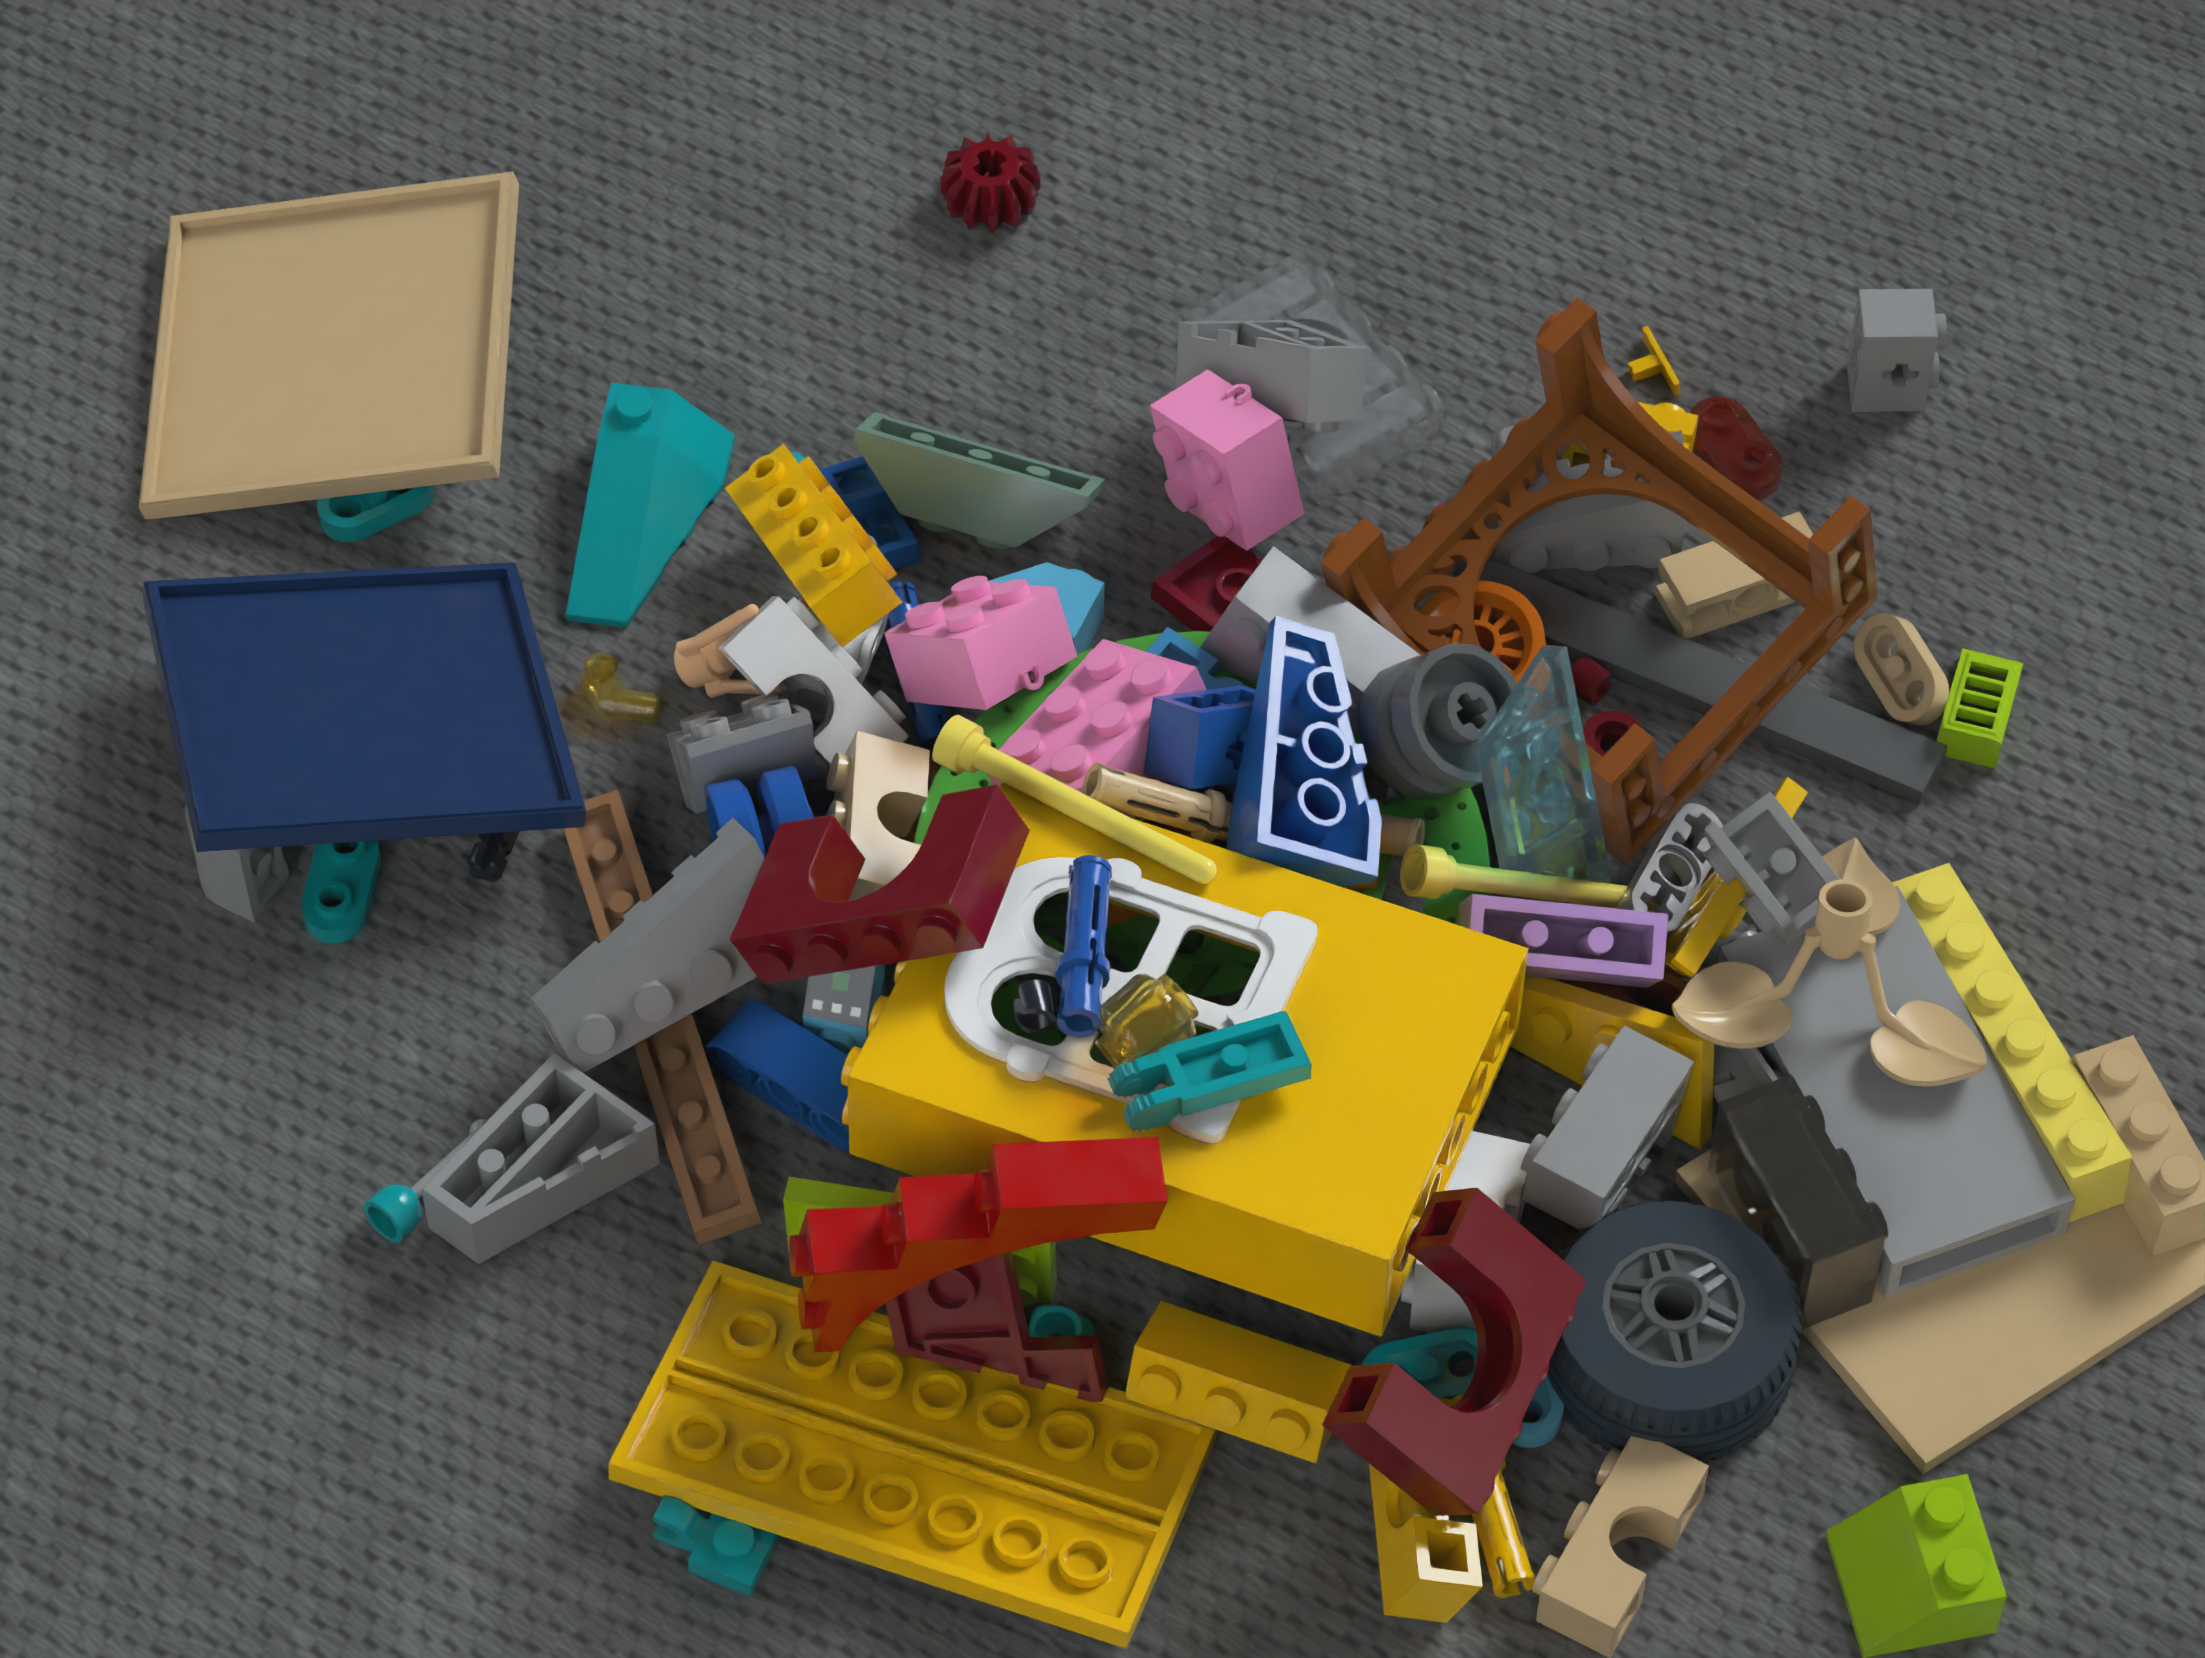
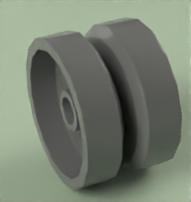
M1450 643L1380 671L1365 689L1358 712L1360 742L1363 744L1371 768L1389 788L1410 799L1434 800L1463 788L1467 789L1485 783L1506 773L1521 754L1527 731L1525 702L1514 676L1495 655L1474 644Z

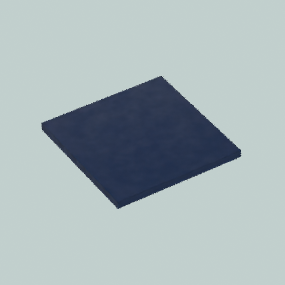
M516 563L159 580L143 583L145 612L197 852L584 827L586 816L585 804Z

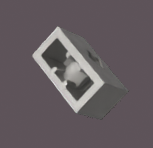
M1859 289L1846 364L1852 412L1924 411L1928 388H1937L1939 383V356L1936 350H1945L1947 339L1946 316L1944 313H1935L1933 289Z

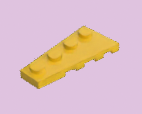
M1525 976L1519 1026L1510 1047L1581 1086L1586 1082V1080L1582 1079V1074L1595 1048L1600 1043L1609 1047L1624 1025L1695 1061L1673 1136L1701 1150L1712 1135L1714 1043L1702 1039L1691 1032L1676 1017L1553 979Z

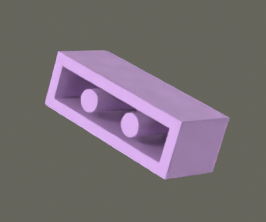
M1472 894L1459 903L1457 925L1529 948L1525 976L1648 988L1664 978L1668 914Z

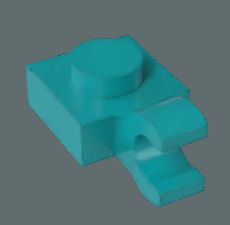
M664 1495L652 1518L653 1522L658 1524L653 1533L655 1539L692 1552L688 1559V1572L748 1596L752 1595L780 1539V1535L719 1515L711 1514L709 1519H705L687 1503Z

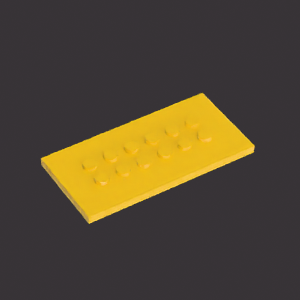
M712 1261L608 1463L609 1480L660 1497H664V1495L674 1497L691 1507L1127 1649L1214 1446L1218 1430L1125 1399L1124 1391L1112 1387L1108 1388L1103 1402H1090L1078 1399V1390L1047 1383L1045 1389L1042 1390L1020 1384L1018 1375L983 1367L979 1374L896 1353L889 1318L873 1312L853 1330L841 1351L814 1353L811 1329H802L799 1322L798 1294L800 1288Z

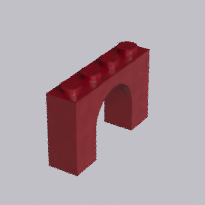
M998 784L942 794L924 840L907 867L880 889L864 897L849 901L866 859L835 816L832 814L779 824L729 940L763 984L982 949L1030 830Z
M1476 1187L1433 1192L1405 1249L1449 1285L1461 1297L1471 1314L1476 1330L1478 1350L1476 1368L1467 1391L1455 1405L1449 1407L1395 1363L1350 1366L1322 1424L1323 1427L1434 1516L1479 1514L1482 1506L1491 1497L1495 1488V1478L1510 1446L1516 1441L1521 1432L1522 1419L1537 1387L1543 1382L1548 1373L1549 1360L1563 1330L1573 1319L1575 1304L1586 1282L1585 1278Z

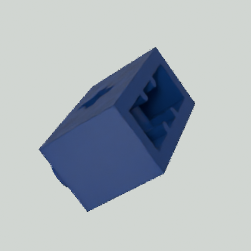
M1238 685L1153 697L1144 773L1170 782V785L1198 793L1208 790L1210 786L1217 785L1235 789L1256 690Z

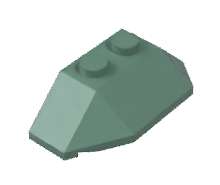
M874 412L855 429L853 441L901 515L918 519L920 526L931 531L950 532L956 530L976 536L975 539L979 544L993 549L1017 548L1085 509L1104 488V478L1090 474L1086 475L1068 468L983 445L924 426L895 419V417Z

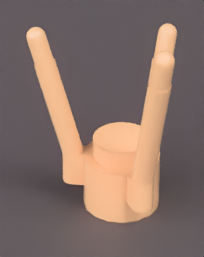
M804 598L798 599L806 608H808V604ZM750 604L696 636L677 642L674 652V664L679 677L686 685L693 688L705 686L706 693L710 698L727 693L761 695L748 680L729 679L736 668L718 649L742 624L758 614V607L755 604ZM781 682L769 694L777 693L778 695H784L787 693L788 687L785 683Z

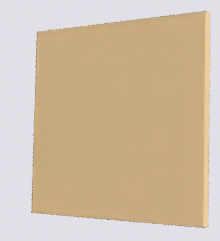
M514 172L170 216L139 499V510L144 518L159 519L498 478L500 472L519 183Z
M1787 1115V1136L1780 1138L1770 1122L1756 1133H1747L1745 1130H1741L1677 1169L1674 1182L1694 1205L1699 1204L1711 1209L1715 1208L1725 1215L1737 1218L1739 1222H1744L1751 1227V1231H1755L1763 1236V1241L1769 1242L1775 1249L1774 1253L1780 1255L1785 1262L1784 1266L1789 1268L1792 1275L1791 1280L1795 1282L1798 1289L1797 1295L1800 1296V1310L1802 1312L1801 1332L1922 1474L1927 1473L2205 1294V1239L2151 1257L2123 1204L2068 1223L2066 1234L1885 1298Z

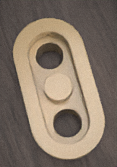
M1879 613L1866 619L1859 627L1855 636L1854 656L1885 709L1894 719L1917 726L1932 723L1945 709L1949 698V684L1914 625L1904 618L1887 613ZM1897 641L1896 651L1891 656V647ZM1924 688V694L1920 701V694Z

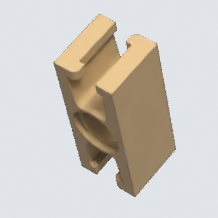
M1800 511L1782 517L1783 520L1809 539L1813 535ZM1714 541L1673 554L1659 561V576L1665 583L1656 585L1655 596L1677 634L1687 639L1795 602Z

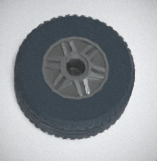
M1673 1200L1664 1202L1648 1201L1647 1203L1633 1204L1631 1207H1622L1616 1209V1212L1605 1214L1603 1219H1600L1597 1224L1595 1223L1588 1228H1582L1576 1234V1238L1571 1239L1566 1244L1565 1250L1560 1252L1559 1257L1585 1278L1586 1282L1575 1304L1573 1319L1563 1330L1549 1360L1547 1373L1554 1391L1564 1404L1563 1413L1567 1422L1575 1425L1574 1429L1581 1435H1587V1439L1591 1443L1600 1445L1601 1449L1607 1452L1613 1447L1623 1451L1630 1437L1633 1436L1649 1441L1662 1442L1703 1463H1708V1459L1715 1461L1722 1459L1724 1455H1731L1738 1451V1447H1745L1751 1443L1752 1439L1758 1438L1763 1433V1429L1773 1422L1774 1416L1778 1415L1782 1403L1785 1402L1788 1396L1796 1366L1802 1330V1312L1800 1310V1296L1797 1295L1798 1289L1795 1282L1791 1280L1792 1275L1789 1268L1784 1266L1785 1262L1780 1255L1774 1253L1775 1249L1769 1242L1763 1241V1236L1755 1231H1751V1227L1744 1222H1739L1733 1216L1725 1215L1715 1208L1711 1209L1704 1205H1694L1683 1201L1675 1202Z

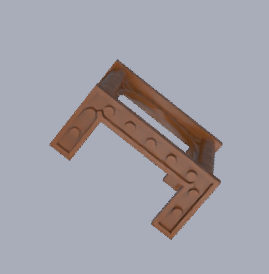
M1577 297L1562 313L1558 311L1547 318L1535 340L1546 403L1532 417L1525 416L1515 424L1507 437L1506 444L1491 460L1484 459L1471 470L1461 491L1449 503H1440L1430 512L1424 522L1423 530L1406 547L1399 546L1388 556L1383 532L1363 517L1350 532L1343 531L1330 542L1320 563L1328 587L1420 655L1449 644L1445 634L1455 629L1462 633L1459 644H1474L1481 648L1474 624L1476 588L1487 560L1503 538L1526 518L1555 503L1587 495H1625L1656 503L1674 512L1805 609L1660 763L1658 762L1655 738L1635 723L1602 757L1522 695L1525 702L1527 731L1521 754L1515 760V763L1602 829L1606 851L1626 866L1878 598L1871 509L1850 495L1809 539L1693 454L1644 410L1615 375L1604 358L1597 311ZM1570 445L1581 446L1586 450L1590 458L1586 473L1581 478L1575 480L1562 476L1556 466L1557 459ZM1604 454L1612 458L1610 460L1612 468H1619L1624 471L1615 477L1603 475L1605 470ZM1545 473L1549 481L1548 484L1538 492L1528 491L1531 486L1535 485L1537 479ZM1498 520L1502 521L1499 528L1490 529ZM1459 560L1467 564V567L1459 576L1451 577L1446 575L1455 568V564ZM1430 592H1448L1454 594L1459 599L1458 606L1446 615L1437 617L1426 616L1414 609L1426 594ZM1432 635H1442V636H1441L1440 640H1437V639H1436L1434 636H1432Z

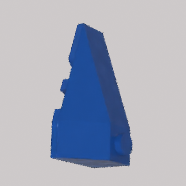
M1277 616L1270 621L1230 812L1226 849L1337 886L1372 883L1378 877L1382 818L1377 799H1369L1362 769L1367 764L1363 744H1355L1347 709L1352 705V700L1337 641L1333 633Z

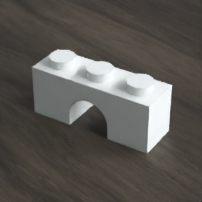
M772 596L759 608L756 616L742 624L718 647L721 653L761 695H768L784 679L796 674H806L814 678L822 686L827 697V711L822 723L813 731L815 753L829 768L837 752L845 754L856 731L902 743L909 737L899 726L906 718L904 713L883 691L879 690L873 697L855 679L863 672L862 668L839 644H836L829 650L815 636L813 631L820 625L819 622L795 597L786 604L779 596Z

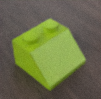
M1968 1474L1901 1486L1826 1531L1825 1536L1862 1658L1997 1633L2007 1595Z

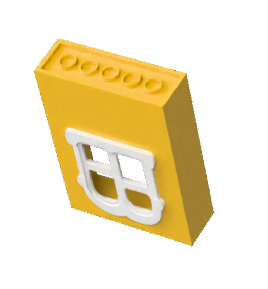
M1002 782L999 786L1030 831L984 948L897 963L894 976L896 984L890 996H879L869 1018V1036L862 1048L854 1046L850 1050L843 1066L841 1084L848 1087V1097L843 1109L842 1123L849 1126V1154L913 1176L975 1174L977 1170L984 1169L993 1144L1159 1137L1168 1202L1156 1228L1152 1230L1098 1234L1090 1237L1382 1337L1416 1260L1405 1249L1432 1193L1447 1190L1518 1029L1529 948L1136 820L1213 860L1217 866V875L1210 883L1201 884ZM1084 855L1098 856L1108 861L1112 866L1109 903L1159 919L1160 921L1135 970L1125 973L1110 968V980L1107 986L1102 989L1101 1016L1108 1017L1115 1004L1129 1002L1215 1031L1284 1011L1287 1012L1312 1064L1311 1079L1183 1117L1179 1113L1167 1125L1157 1128L1150 1127L1148 1130L1145 1129L1140 1132L1139 1130L1133 1131L1132 1128H1129L1123 1111H1125L1124 1107L1128 1106V1102L1133 1101L1135 1097H1141L1142 1094L1139 1095L1137 1093L1132 1097L1127 1096L1126 1098L1123 1096L1118 1097L1117 1094L1114 1095L1107 1079L1110 1077L1109 1073L1114 1071L1113 1067L1098 1063L1090 1057V1051L1099 1032L1082 1038L1067 1035L1065 1040L1057 1046L1044 1045L1018 1036L1004 1029L993 1016L991 1008L993 994L1003 982L1016 975L1036 973L1056 978V962L1063 952L1046 945L1037 935L1033 922L1035 913L1046 899L1058 893L1069 892L1070 878L1068 871L1070 864L1073 865V860ZM1192 930L1260 953V958L1240 1000L1233 1006H1221L1173 990L1164 984L1163 978L1184 935L1188 931ZM1159 1084L1152 1091L1163 1089L1168 1086Z

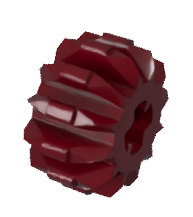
M987 131L982 142L976 143L964 137L960 150L948 151L947 158L944 161V169L942 170L943 175L940 176V193L943 194V199L946 201L951 218L964 217V222H966L969 230L981 222L987 223L988 228L994 234L999 222L1004 221L1006 224L1017 228L1021 214H1033L1036 196H1038V190L1041 189V176L1037 170V165L1034 164V157L1031 155L1030 147L1016 148L1012 135L1000 142L994 141Z

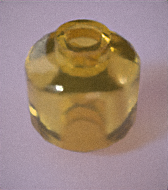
M1137 974L1101 1004L1099 1010L1101 1018L1100 1030L1103 1035L1095 1041V1044L1111 1065L1117 1068L1119 1064H1124L1126 1061L1132 1062L1136 1058L1159 1052L1160 1049L1172 1043L1195 1037L1196 1029L1193 1020L1199 1013L1187 994L1166 974H1162L1157 979L1148 974Z

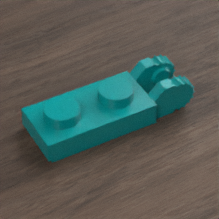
M1280 1011L1158 1047V1052L1136 1058L1132 1062L1126 1061L1124 1064H1119L1117 1068H1113L1114 1071L1109 1073L1110 1077L1107 1079L1114 1095L1117 1094L1118 1097L1123 1096L1126 1098L1127 1096L1132 1097L1137 1093L1139 1095L1142 1094L1141 1097H1135L1133 1101L1128 1102V1106L1124 1107L1125 1111H1123L1129 1128H1132L1133 1131L1139 1130L1140 1132L1141 1130H1148L1150 1127L1157 1128L1167 1125L1179 1113L1183 1117L1311 1079L1312 1064L1287 1012ZM1165 1079L1168 1087L1152 1091Z

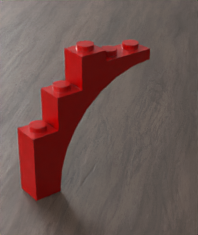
M1159 1137L993 1144L984 1169L977 1170L975 1174L899 1177L891 1202L883 1203L882 1206L807 1209L799 1235L790 1236L789 1262L792 1276L803 1277L804 1288H800L798 1294L799 1322L802 1329H811L814 1353L841 1351L853 1330L876 1309L908 1289L948 1271L992 1256L1044 1243L1098 1234L1155 1229L1168 1202Z

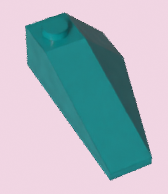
M611 382L598 432L566 610V620L628 628L664 576L663 569L680 544H686L695 531V522L709 502L714 503L724 489L735 443V435L672 390Z

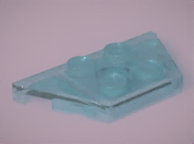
M1546 645L1539 650L1476 745L1499 867L1509 871L1608 883L1612 878L1567 646Z

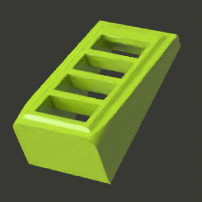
M1962 648L1937 737V742L1947 746L1945 757L1996 769L2024 663ZM1970 669L1990 673L2006 677V681L2003 682L1974 675L1969 672ZM1969 685L2002 693L2000 698L1965 689V686ZM1961 701L1995 709L1997 713L1961 705ZM1957 717L1987 725H1992L1993 727L1992 729H1988L1956 721Z

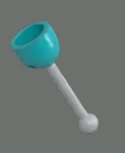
M478 1119L473 1122L469 1130L470 1135L412 1187L390 1184L371 1196L363 1204V1211L372 1227L393 1243H400L422 1219V1206L419 1198L422 1196L421 1188L486 1123L487 1119Z

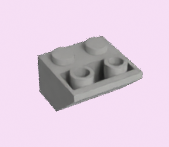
M772 693L741 702L742 713L728 717H718L717 711H708L681 719L680 725L682 730L666 734L686 807L694 813L706 811L705 785L737 778L748 789L750 797L757 796V782L761 772L793 765L797 769L802 783L817 779L813 724L809 710L788 699L779 700L778 694Z

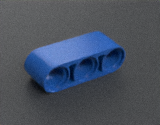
M755 999L746 1000L706 1045L705 1052L711 1064L723 1076L839 1150L849 1153V1126L842 1123L843 1109L848 1097V1087L841 1084V1074L848 1055L769 1005Z

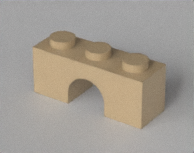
M856 731L845 754L837 752L834 755L828 771L826 787L827 790L834 791L835 794L834 801L831 803L827 815L833 814L866 859L849 901L864 897L889 883L907 867L918 852L920 844L902 840L894 835L907 836L927 799L930 750Z
M2134 1035L2075 1054L2072 1060L2133 1157L2123 1206L2151 1257L2205 1239V1160Z
M1633 1436L1630 1437L1623 1451L1613 1447L1605 1457L1596 1477L1595 1484L1601 1488L1592 1504L1582 1500L1575 1508L1567 1524L1564 1538L1570 1540L1560 1558L1550 1554L1536 1576L1532 1587V1592L1540 1595L1536 1621L1611 1658L1642 1604L1647 1576L1646 1573L1626 1564L1618 1558L1612 1546L1628 1537H1646L1673 1550L1704 1496L1709 1465L1662 1442L1649 1441Z

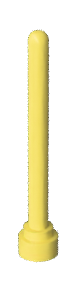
M954 715L941 729L933 748L932 757L934 762L957 774L965 770L970 773L980 770L1198 883L1207 884L1215 879L1217 866L1210 858L991 747L990 738L984 736L983 728L960 715Z
M1419 844L1409 847L1403 857L1400 869V881L1404 893L1411 897L1437 899L1442 894H1448L1453 889L1557 903L1569 902L1570 904L1616 908L1628 887L1618 884L1456 863L1454 857L1447 855L1443 848ZM1650 900L1646 904L1648 906L1647 912H1654L1659 905Z

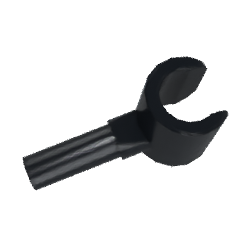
M1042 980L1022 982L1018 987L1020 999H1014L1013 1001L1016 1021L1020 1028L1029 1034H1039L1057 1025L1060 1005L1053 1003L1049 984ZM1101 1016L1100 1029L1097 1028V1032L1108 1034L1111 1018Z

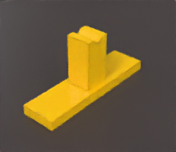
M1643 327L1642 339L1651 354L1629 362V374L1632 375V379L1635 382L1662 373L1674 396L1680 395V382L1649 327Z

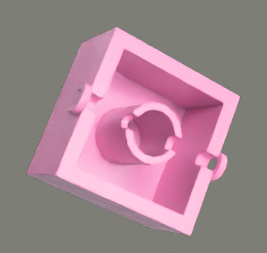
M1207 369L1150 405L1156 429L1153 433V441L1159 454L1163 457L1168 477L1165 481V489L1171 502L1180 511H1189L1205 522L1217 536H1226L1247 551L1304 515L1303 505L1283 418L1251 398L1252 392L1249 385H1231Z
M986 576L964 579L951 587L952 594L939 602H928L911 608L905 613L906 620L884 632L906 702L987 710L1023 688L1028 690L1039 689L1044 682L1045 675L1078 657L1056 587L1028 585L1026 579H1015L1004 583L988 582Z

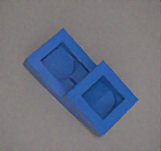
M863 456L820 469L821 473L866 533L875 539L877 548L893 569L920 561L918 542Z

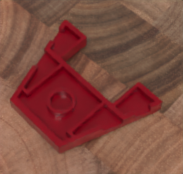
M1012 1252L992 1256L948 1271L908 1289L886 1303L896 1353L979 1374L982 1368L986 1367L1018 1375L1020 1384L1042 1390L1045 1389L1047 1383L1078 1390L1077 1398L1090 1402H1103L1109 1388L1098 1335L1031 1337L1029 1335Z

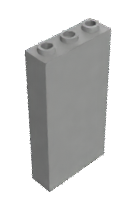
M1895 886L1901 905L1898 919L1886 931L1874 936L1876 938L1875 955L1888 1009L1896 1015L1903 1004L1913 1000L1932 1002L1951 1011L1971 1029L1980 1041L1986 1054V1068L1974 1077L1930 1087L1903 1084L1887 1076L1875 1064L1870 1053V1041L1873 1033L1885 1025L1876 1016L1862 953L1858 951L1848 959H1834L1825 955L1820 947L1814 949L1792 992L1786 998L1780 999L1792 1012L1791 1028L1781 1038L1761 1047L1763 1057L1772 1070L1780 1069L1788 1081L1792 1094V1105L1786 1108V1115L1885 1298L2066 1234L2075 1201L1898 886ZM1776 929L1767 935L1763 932L1757 933L1755 931L1741 933L1732 938L1727 944L1720 946L1718 963L1737 961L1758 967L1769 975L1773 982V987H1775L1784 980L1804 943L1805 933L1788 945Z

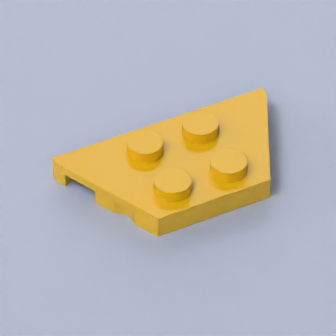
M1787 777L1776 788L1774 797L1789 816L1793 818L1808 792ZM1710 868L1680 925L1666 938L1664 967L1678 976L1693 977L1717 938L1724 941L1735 930L1746 913V909L1739 905L1746 891L1736 879L1726 885L1714 869Z

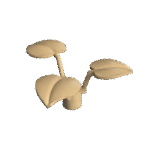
M1857 838L1848 840L1822 856L1839 877V880L1828 882L1821 888L1815 925L1806 930L1804 943L1784 980L1779 985L1773 987V982L1769 975L1758 967L1737 961L1722 962L1697 973L1687 983L1681 996L1672 1004V1010L1677 1020L1702 1039L1714 1044L1737 1049L1762 1047L1781 1038L1791 1028L1792 1012L1780 999L1786 998L1792 992L1816 947H1820L1825 955L1834 959H1848L1859 951L1863 955L1876 1016L1885 1025L1873 1033L1870 1041L1871 1056L1883 1073L1903 1084L1930 1087L1974 1077L1986 1068V1054L1980 1041L1971 1029L1951 1011L1932 1002L1913 1000L1903 1004L1896 1015L1888 1009L1875 955L1876 938L1874 936L1883 933L1894 925L1900 912V898L1892 882L1871 861Z

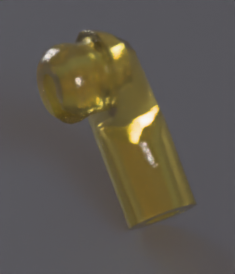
M594 653L585 659V672L580 675L581 689L600 715L607 718L653 725L657 723L661 703L660 694L627 689L616 674L618 668L617 661L609 654Z

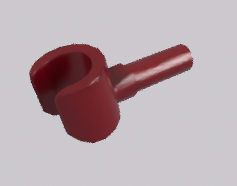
M1581 658L1570 668L1565 682L1559 685L1556 690L1535 702L1534 705L1547 714L1564 702L1570 701L1576 694L1592 705H1595L1611 689V683L1607 680L1610 677V672L1592 659Z

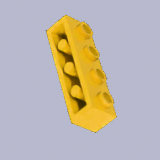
M783 443L772 453L757 459L748 471L725 487V490L807 604L842 648L902 603V600L888 583L889 580L897 575L896 571L809 456L798 463Z

